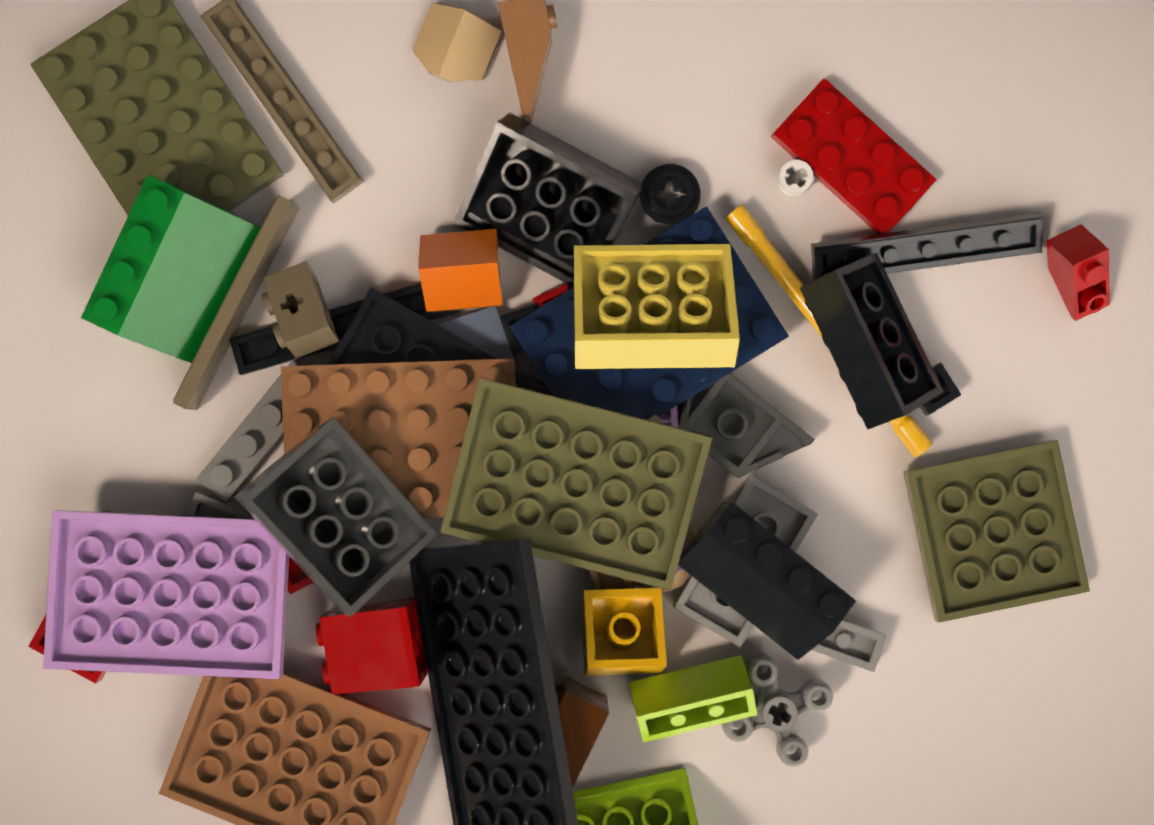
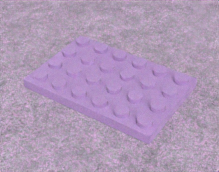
M68 510L52 511L43 669L280 679L283 677L289 555L255 519Z

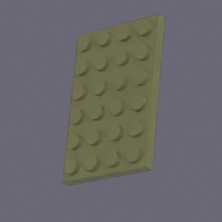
M128 0L30 63L127 216L147 174L158 176L227 211L232 210L284 176L281 168L172 0Z
M479 377L440 533L480 543L530 538L533 556L671 590L712 437Z

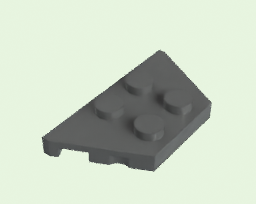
M728 374L684 401L678 428L711 436L712 442L708 455L737 478H741L792 452L806 447L815 440L732 374Z

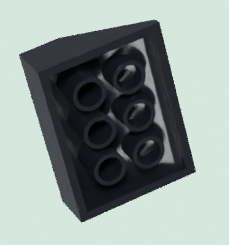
M508 113L497 121L453 223L467 231L497 229L499 248L574 287V246L614 245L645 184L518 116Z

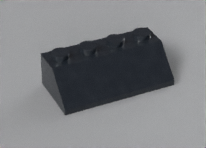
M877 252L834 270L800 288L805 304L816 321L822 334L823 342L828 347L839 369V375L843 382H845L855 403L856 411L862 418L867 430L903 417L944 392Z
M721 502L682 553L678 563L679 567L797 660L830 636L856 602L853 597L733 502Z

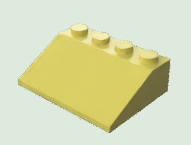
M730 244L574 246L575 369L735 367L740 336Z

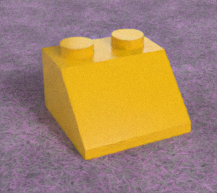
M661 588L583 591L584 676L662 673L667 666Z

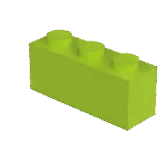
M742 655L629 682L643 743L757 715L753 688Z

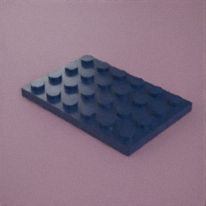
M706 206L643 245L730 244V242ZM731 244L740 336L735 367L575 369L574 287L509 326L551 395L646 420L654 415L662 416L789 337Z

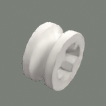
M791 160L785 163L776 177L778 189L789 197H798L804 194L813 182V171L806 162L801 160ZM791 170L794 174L800 171L803 174V178L800 181L803 186L799 187L796 183L789 186L786 179L790 175L786 171Z

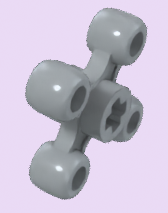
M765 654L754 655L747 662L746 670L749 679L757 685L760 692V697L756 704L757 715L739 719L743 721V725L736 730L731 728L735 721L723 723V732L730 740L741 742L748 739L752 732L759 728L771 729L777 736L776 752L781 762L790 767H798L806 761L809 752L803 738L795 732L794 724L797 721V717L804 711L821 712L828 709L833 701V692L829 685L820 679L808 680L796 692H785L779 688L777 683L778 666L775 661ZM761 665L768 666L767 672L764 675L756 674L758 667ZM821 690V697L817 700H812V694L815 691ZM780 703L785 711L782 715L776 712L774 717L769 709L772 705L778 708ZM797 746L795 753L787 754L789 747Z

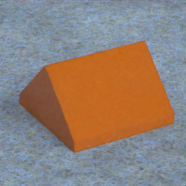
M497 229L420 235L418 271L426 312L503 306Z

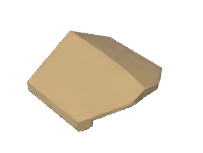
M432 3L413 47V52L428 73L448 82L482 81L497 48L502 31L465 9Z

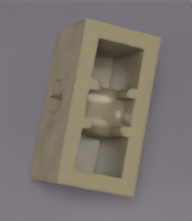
M307 261L263 277L267 290L266 293L262 294L263 302L269 314L276 317L278 325L273 326V332L281 348L287 347L295 358H299L339 342L320 284Z

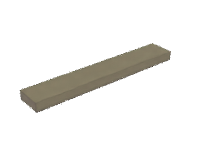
M222 0L200 15L330 201L334 204L364 183L237 1Z
M280 195L276 197L173 399L174 404L184 409H198L230 346L229 339L235 336L263 281V277L268 272L300 209L292 201Z

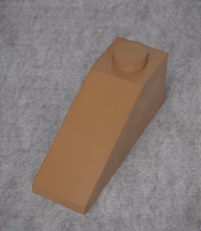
M506 0L498 2L500 18L523 120L532 123L552 45L551 29L558 28L553 4L546 5L545 0Z

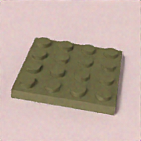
M1050 440L903 471L934 620L938 623L1090 592L1058 440Z

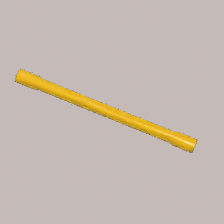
M743 204L740 205L725 220L744 244L752 249L822 337L800 290L805 285L768 240L761 226ZM908 414L889 422L895 434L914 457L923 454L933 445L916 421Z

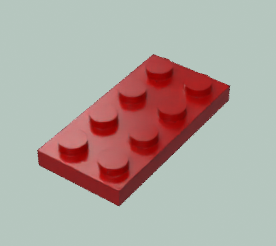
M825 78L818 83L771 136L795 160L806 162L811 167L813 176L877 234L889 233L937 180Z

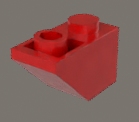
M1082 224L1046 240L1048 270L1070 316L1077 321L1109 306V248Z

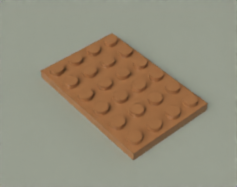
M515 359L281 366L284 454L331 417H334L423 518L444 517L479 377L516 386Z
M283 671V677L280 679L203 676L159 794L235 825H396L431 728L347 695H332L331 689Z

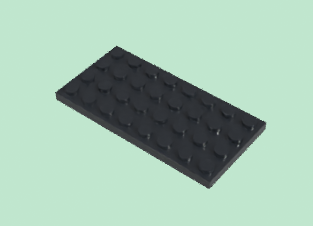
M530 538L422 549L409 561L453 825H579Z

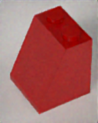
M415 597L363 605L351 618L340 610L328 611L319 617L320 623L316 624V638L318 645L324 646L326 661L322 662V674L325 684H330L332 695L419 687L427 676L428 671Z

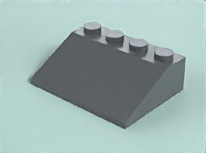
M331 417L275 461L235 496L237 501L332 603L350 618L437 535L435 530L334 417Z

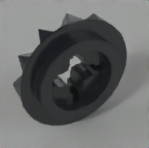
M677 164L660 165L652 169L642 182L645 185L639 195L644 213L656 223L673 226L693 215L698 208L701 197L699 183L693 173L683 166ZM667 180H670V186H672L674 192L686 194L675 199L672 210H669L666 199L654 197L665 192L668 184Z

